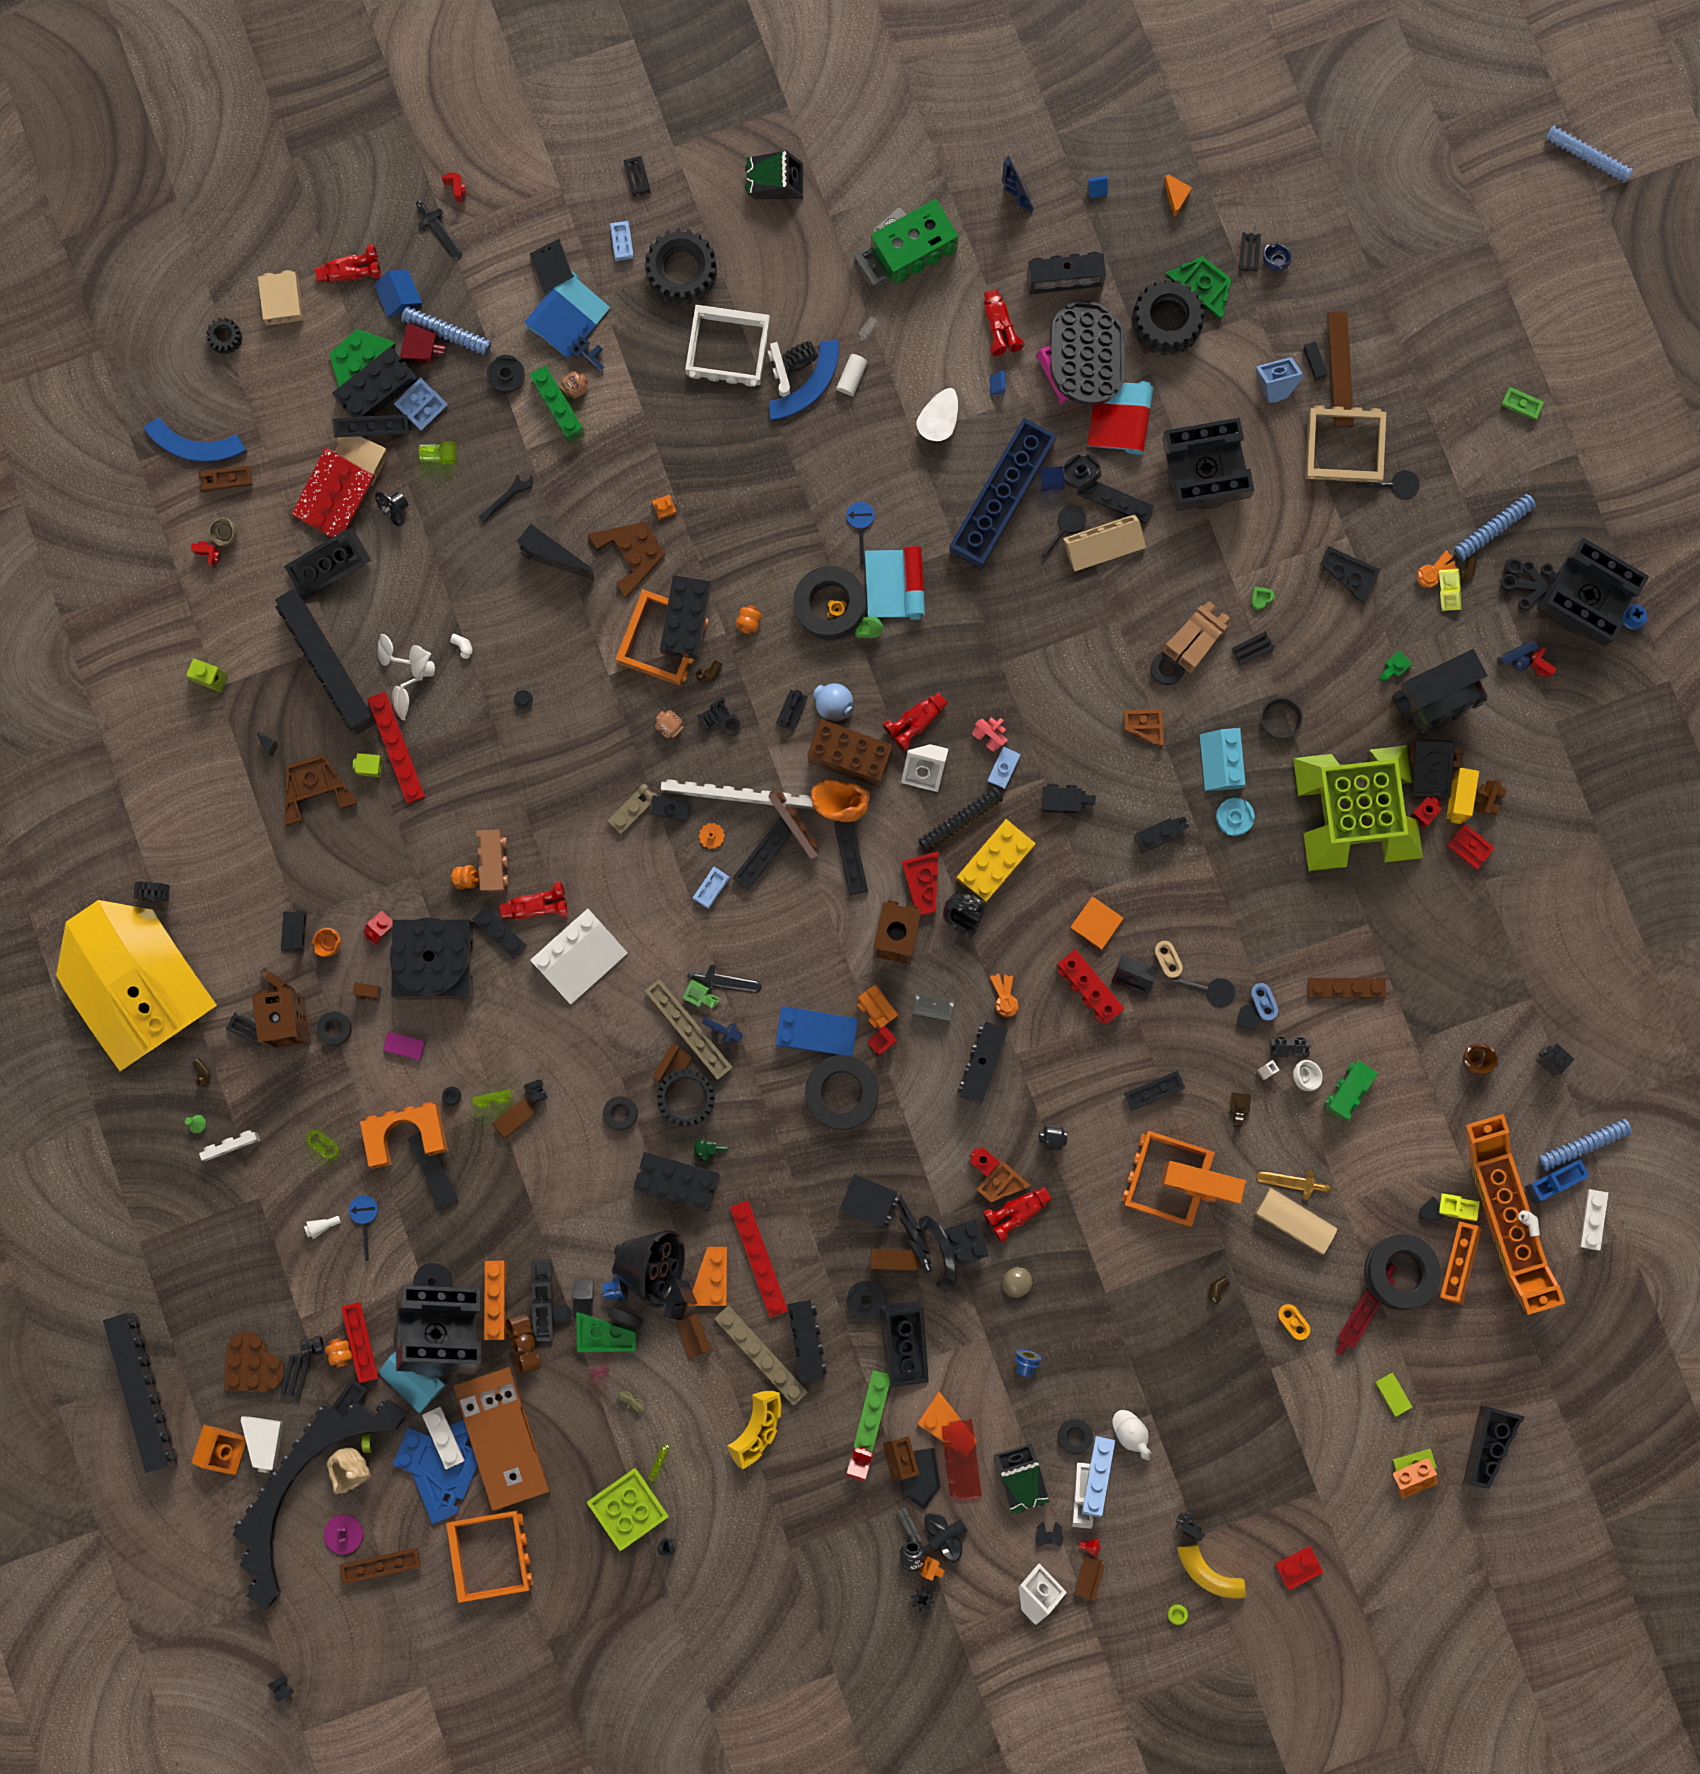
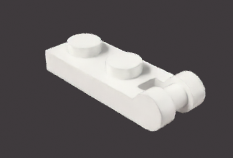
M775 342L770 344L768 355L770 362L774 361L776 367L773 368L774 377L780 381L779 395L784 398L790 395V385L778 343Z

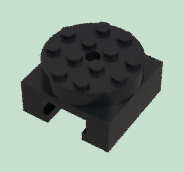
M1240 417L1165 430L1162 441L1167 461V477L1173 492L1176 511L1192 508L1212 509L1222 506L1227 502L1252 497L1254 485L1250 468L1246 469L1241 446L1244 436ZM1207 467L1210 473L1207 475V473H1203L1200 469Z
M1583 537L1573 545L1563 565L1551 579L1548 591L1539 609L1551 615L1565 630L1577 635H1584L1604 647L1615 640L1624 623L1621 620L1632 598L1639 596L1649 576ZM1584 593L1589 595L1590 600L1586 601Z
M1472 649L1404 681L1401 685L1402 689L1392 695V699L1405 724L1413 720L1418 732L1421 731L1424 734L1433 729L1432 727L1438 729L1446 725L1450 721L1449 719L1455 721L1463 717V714L1467 713L1466 711L1470 708L1476 709L1484 705V702L1488 701V695L1482 682L1488 675L1475 650Z
M430 917L416 920H392V945L390 949V965L392 968L391 997L396 1000L473 999V976L470 975V946H473L474 923L470 919H438ZM431 951L434 953V959L427 962L424 957Z
M402 1285L396 1295V1326L393 1335L396 1351V1371L414 1372L431 1378L443 1377L451 1373L475 1374L481 1365V1342L476 1341V1314H479L481 1311L480 1289ZM430 1334L436 1335L438 1340L432 1339Z

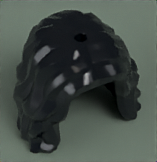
M954 894L945 902L943 917L956 931L971 938L977 932L986 902L974 895Z

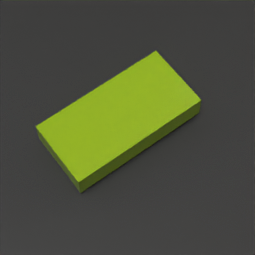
M1393 1372L1375 1381L1394 1417L1412 1408Z

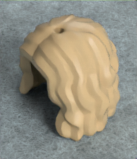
M354 1448L337 1450L330 1456L327 1462L335 1494L346 1493L349 1489H354L371 1477L365 1459Z

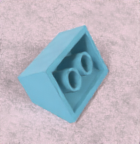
M1240 728L1221 729L1200 734L1205 791L1243 788L1245 786Z
M396 1351L388 1358L378 1372L419 1413L447 1386V1383L440 1377L431 1378L414 1372L396 1371Z

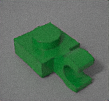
M1399 650L1384 664L1387 669L1379 678L1383 682L1393 674L1398 678L1412 663Z

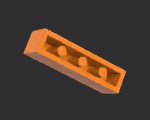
M1459 1221L1440 1296L1445 1301L1464 1304L1482 1232L1479 1226Z

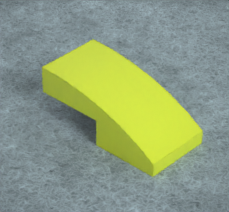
M1459 569L1440 570L1442 611L1461 610Z
M1442 1193L1439 1213L1477 1222L1480 1202Z

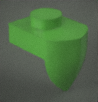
M875 616L864 617L856 629L855 635L858 638H877L884 630L883 624Z

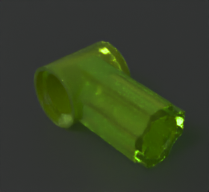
M445 441L440 444L419 445L420 462L454 464L457 462L456 443Z

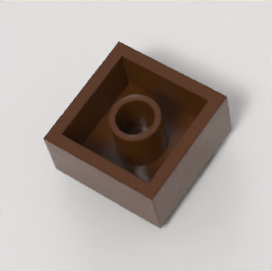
M354 982L353 995L361 1000L368 998L370 1001L380 1000L382 988L379 985Z

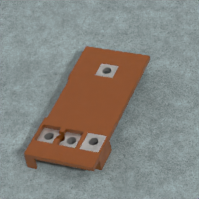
M508 1367L453 1386L492 1511L549 1492L550 1488L512 1368ZM507 1391H511V1398L506 1397ZM498 1394H501L503 1396V1399L501 1401H498L496 1399V1396ZM488 1397L493 1398L492 1404L487 1403ZM470 1403L474 1405L472 1411L468 1408ZM511 1473H515L517 1475L516 1480L510 1479L509 1476Z

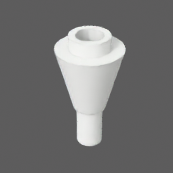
M339 1216L328 1220L306 1221L307 1226H304L307 1237L315 1239L328 1230L329 1227L337 1225L341 1221Z

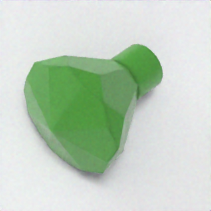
M195 1115L192 1118L187 1117L185 1124L189 1125L190 1131L193 1133H201L205 1128L206 1120L202 1115Z

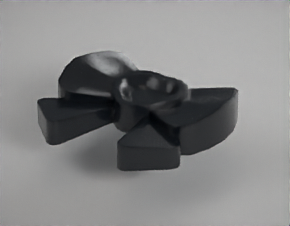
M1044 1522L1037 1526L1038 1531L1035 1540L1038 1546L1045 1543H1054L1057 1546L1062 1545L1063 1534L1060 1531L1062 1529L1061 1525L1055 1522L1053 1532L1049 1531L1047 1533Z

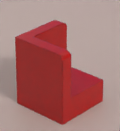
M885 1025L868 1040V1044L878 1056L882 1055L897 1042Z

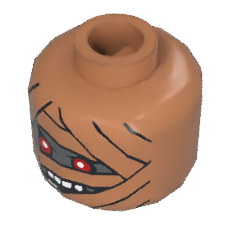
M572 372L561 380V386L559 387L567 399L576 400L587 392L586 384H588V381L583 374L579 375L576 372Z
M668 710L665 713L661 711L655 718L657 721L655 729L665 738H674L683 728L682 719L672 710Z

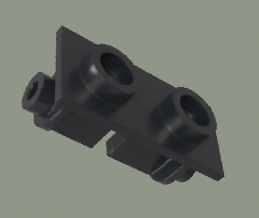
M790 689L776 724L793 731L808 696L803 695L799 690L794 691Z
M1278 1036L1275 1039H1270L1272 1044L1270 1055H1274V1057H1288V1050H1292V1057L1305 1058L1310 1055L1311 1044L1304 1037L1287 1039L1286 1037Z

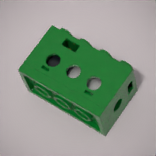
M934 199L871 234V248L890 277L891 282L895 284L897 282H904L913 273H920L929 264H936L940 261L941 257L954 254L956 249H958L959 236L937 199Z

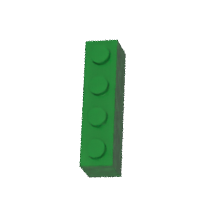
M544 365L530 373L531 381L567 442L570 443L584 435L583 427L547 366Z

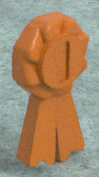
M1446 550L1433 566L1424 565L1418 569L1416 579L1419 584L1425 588H1432L1439 583L1440 570L1458 569L1455 566V561L1445 565L1453 556Z
M999 973L996 976H990L999 996L995 1002L996 1013L1003 1018L1015 1016L1019 1006L1018 1000L1011 995L1013 976L1008 977L1004 974L1003 984Z

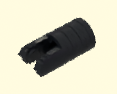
M671 1537L663 1538L657 1547L659 1555H672L677 1548L676 1541ZM666 1541H668L670 1552L663 1548Z

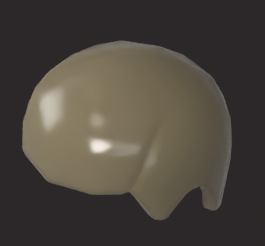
M221 517L215 519L210 524L208 533L214 544L227 546L236 540L237 527L231 520Z
M1022 1267L1010 1269L1003 1275L1001 1281L1003 1291L1008 1296L1014 1298L1026 1295L1031 1290L1033 1284L1031 1274Z

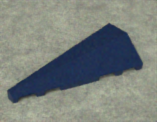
M1007 156L1003 165L1001 181L1004 184L1003 190L1017 197L1016 205L1032 213L1034 208L1027 186L1011 158Z

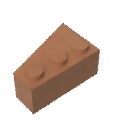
M499 829L476 830V835L479 836V848L477 850L480 861V891L482 893L506 892L505 887L509 886L508 875H505V868H508V857L504 856V849H507V837H504Z

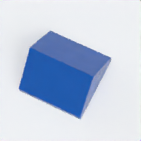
M408 270L387 271L374 283L388 318L402 313L407 306L412 309L422 305Z

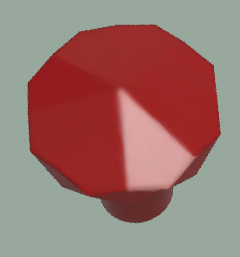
M1095 1538L1088 1542L1080 1541L1079 1549L1086 1550L1093 1557H1097L1101 1550L1100 1540Z

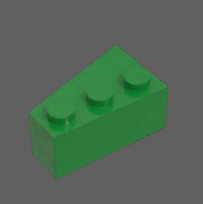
M1359 1060L1349 1064L1345 1070L1348 1074L1344 1079H1339L1335 1085L1336 1092L1334 1095L1330 1094L1324 1102L1326 1104L1324 1110L1342 1122L1348 1121L1351 1118L1352 1111L1359 1105L1360 1099L1367 1092L1378 1074Z

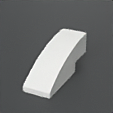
M1077 1463L1072 1527L1091 1529L1093 1526V1516L1082 1514L1090 1464Z

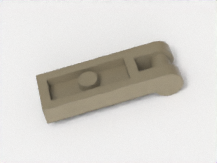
M645 783L608 820V823L621 835L650 807L652 796H658L655 792L652 793ZM642 795L647 798L644 803L639 799Z

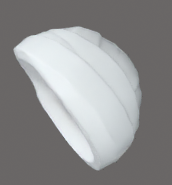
M1303 1060L1296 1065L1293 1071V1079L1301 1090L1314 1091L1322 1083V1071L1316 1063L1310 1060Z

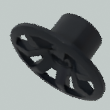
M378 491L375 494L378 508L384 515L390 512L392 523L401 527L404 524L401 512L409 506L406 498L400 492H396L389 497L385 493Z

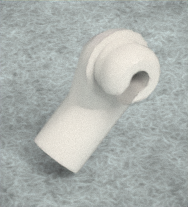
M453 634L450 642L460 647V656L462 658H470V654L473 651L470 641Z
M1521 1211L1518 1214V1219L1529 1226L1530 1236H1540L1538 1218L1529 1211Z

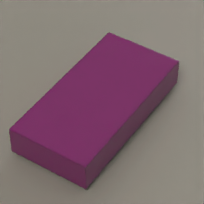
M387 1032L383 1051L421 1060L426 1041Z

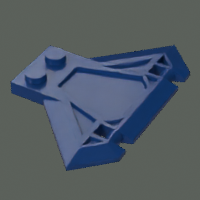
M464 1420L450 1425V1428L465 1461L445 1469L431 1434L426 1435L408 1428L393 1462V1465L412 1473L432 1524L458 1514L460 1507L455 1505L457 1498L464 1499L478 1465L472 1444L471 1446L466 1445L469 1435ZM446 1493L450 1495L448 1502L443 1500Z

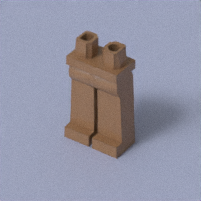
M1207 602L1204 606L1200 605L1196 613L1166 643L1162 650L1176 661L1200 633L1199 637L1178 661V664L1190 673L1193 672L1212 645L1228 627L1227 624L1230 617L1225 613H1221L1218 618L1215 617L1212 613L1216 607L1211 602Z

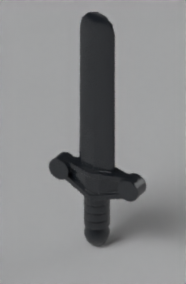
M418 200L416 206L424 215L421 222L418 223V227L424 229L429 225L454 259H460L462 257L461 250L437 219L443 214L442 209L438 208L430 212L425 204Z
M713 964L709 966L706 975L693 972L687 975L690 980L694 979L695 981L705 982V987L709 988L707 994L712 992V986L749 992H759L762 988L761 984L757 981L715 974L716 967Z

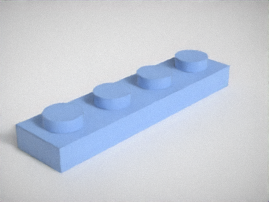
M1095 1437L1082 1514L1102 1517L1115 1440Z

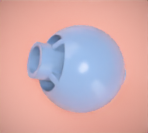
M833 683L825 687L819 685L815 689L813 698L816 699V709L824 719L833 722L841 721L852 714L853 697L845 686Z

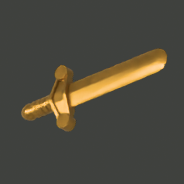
M1311 1170L1307 1171L1306 1179L1267 1172H1259L1256 1175V1179L1260 1183L1303 1190L1304 1200H1309L1313 1190L1325 1191L1326 1193L1332 1190L1329 1185L1314 1183V1173Z

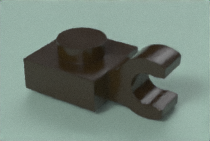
M1231 1093L1229 1112L1235 1113L1234 1127L1243 1126V1114L1249 1115L1251 1095Z

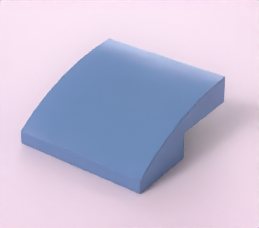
M421 378L394 403L420 430L448 405Z

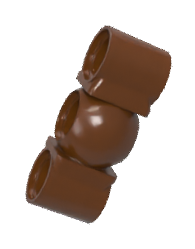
M521 1315L507 1319L506 1330L509 1338L513 1337L511 1348L513 1353L517 1355L514 1359L518 1373L525 1374L539 1370L541 1363L537 1351H534L535 1340L529 1334L532 1332L529 1317Z

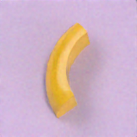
M764 1391L752 1395L753 1410L749 1424L738 1439L727 1445L732 1459L741 1469L750 1466L762 1456L763 1450L768 1444L772 1443L776 1435L778 1417H781V1399L778 1392Z
M1192 1544L1177 1547L1178 1555L1185 1570L1202 1588L1221 1597L1246 1598L1244 1579L1229 1578L1214 1572L1204 1561L1199 1545Z

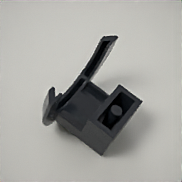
M927 1215L919 1218L918 1225L920 1228L928 1230L935 1237L941 1249L945 1274L942 1281L936 1284L944 1292L952 1290L956 1285V1267L989 1256L976 1219L943 1230L933 1217Z

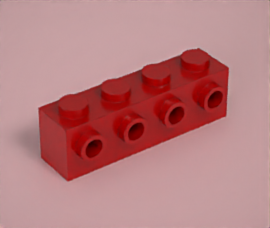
M1076 949L1057 964V972L1063 979L1067 978L1070 981V988L1075 993L1079 992L1083 997L1081 1001L1088 1009L1090 1007L1095 1012L1093 1015L1100 1024L1103 1022L1106 1025L1125 1009Z

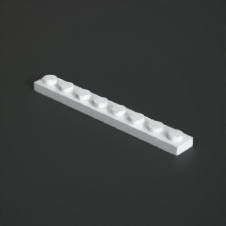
M676 780L661 782L662 793L773 805L768 798L771 791L755 793L753 789L743 788L742 791L734 790V787L723 786V789H720L712 784H704V787L697 786V783L685 782V784H678ZM783 793L787 799L786 804L788 807L813 810L814 806L810 796L799 795L798 798L791 797L792 794Z

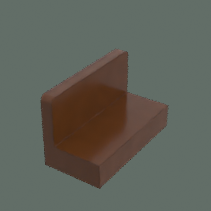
M671 1044L653 1078L662 1083L670 1073L686 1069L692 1059V1055ZM679 1080L674 1082L670 1088L675 1089Z
M697 1313L676 1322L689 1358L711 1350Z
M909 1436L883 1443L893 1481L919 1475Z
M1084 1555L1074 1592L1075 1595L1095 1601L1105 1565L1103 1560Z

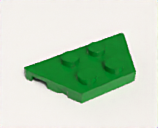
M1201 256L1194 259L1193 262H1187L1179 268L1168 270L1165 273V276L1174 283H1176V280L1182 281L1181 285L1183 286L1186 284L1190 285L1191 291L1196 290L1199 294L1198 300L1202 299L1204 307L1220 320L1223 318L1231 278L1206 258Z
M359 329L352 332L329 353L339 387L390 346L394 348L396 346L395 343Z

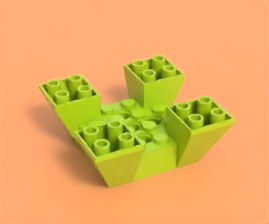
M1407 745L1369 750L1370 762L1340 765L1332 754L1293 758L1298 796L1321 794L1325 826L1303 833L1308 871L1347 867L1350 844L1376 841L1382 842L1384 863L1423 858L1418 820L1406 816L1402 784L1412 783ZM1356 780L1363 781L1365 787L1359 788L1356 785ZM1378 797L1385 798L1386 805L1380 804ZM1359 799H1364L1367 802V807H1362L1359 804ZM1340 801H1345L1348 804V809H1342L1339 804ZM1367 818L1370 825H1363L1361 819Z

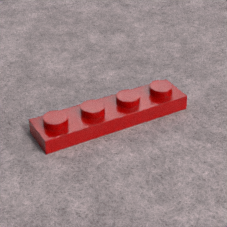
M357 1302L342 1306V1314L358 1382L363 1383L378 1379V1371L362 1304Z

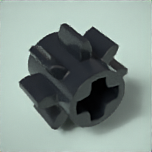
M926 1587L920 1592L916 1588V1596H910V1598L915 1599L912 1607L918 1606L919 1612L925 1607L929 1611L928 1605L935 1603L934 1600L930 1599L933 1592L927 1593ZM922 1594L923 1597H928L926 1598V1604L917 1602L919 1601V1595Z

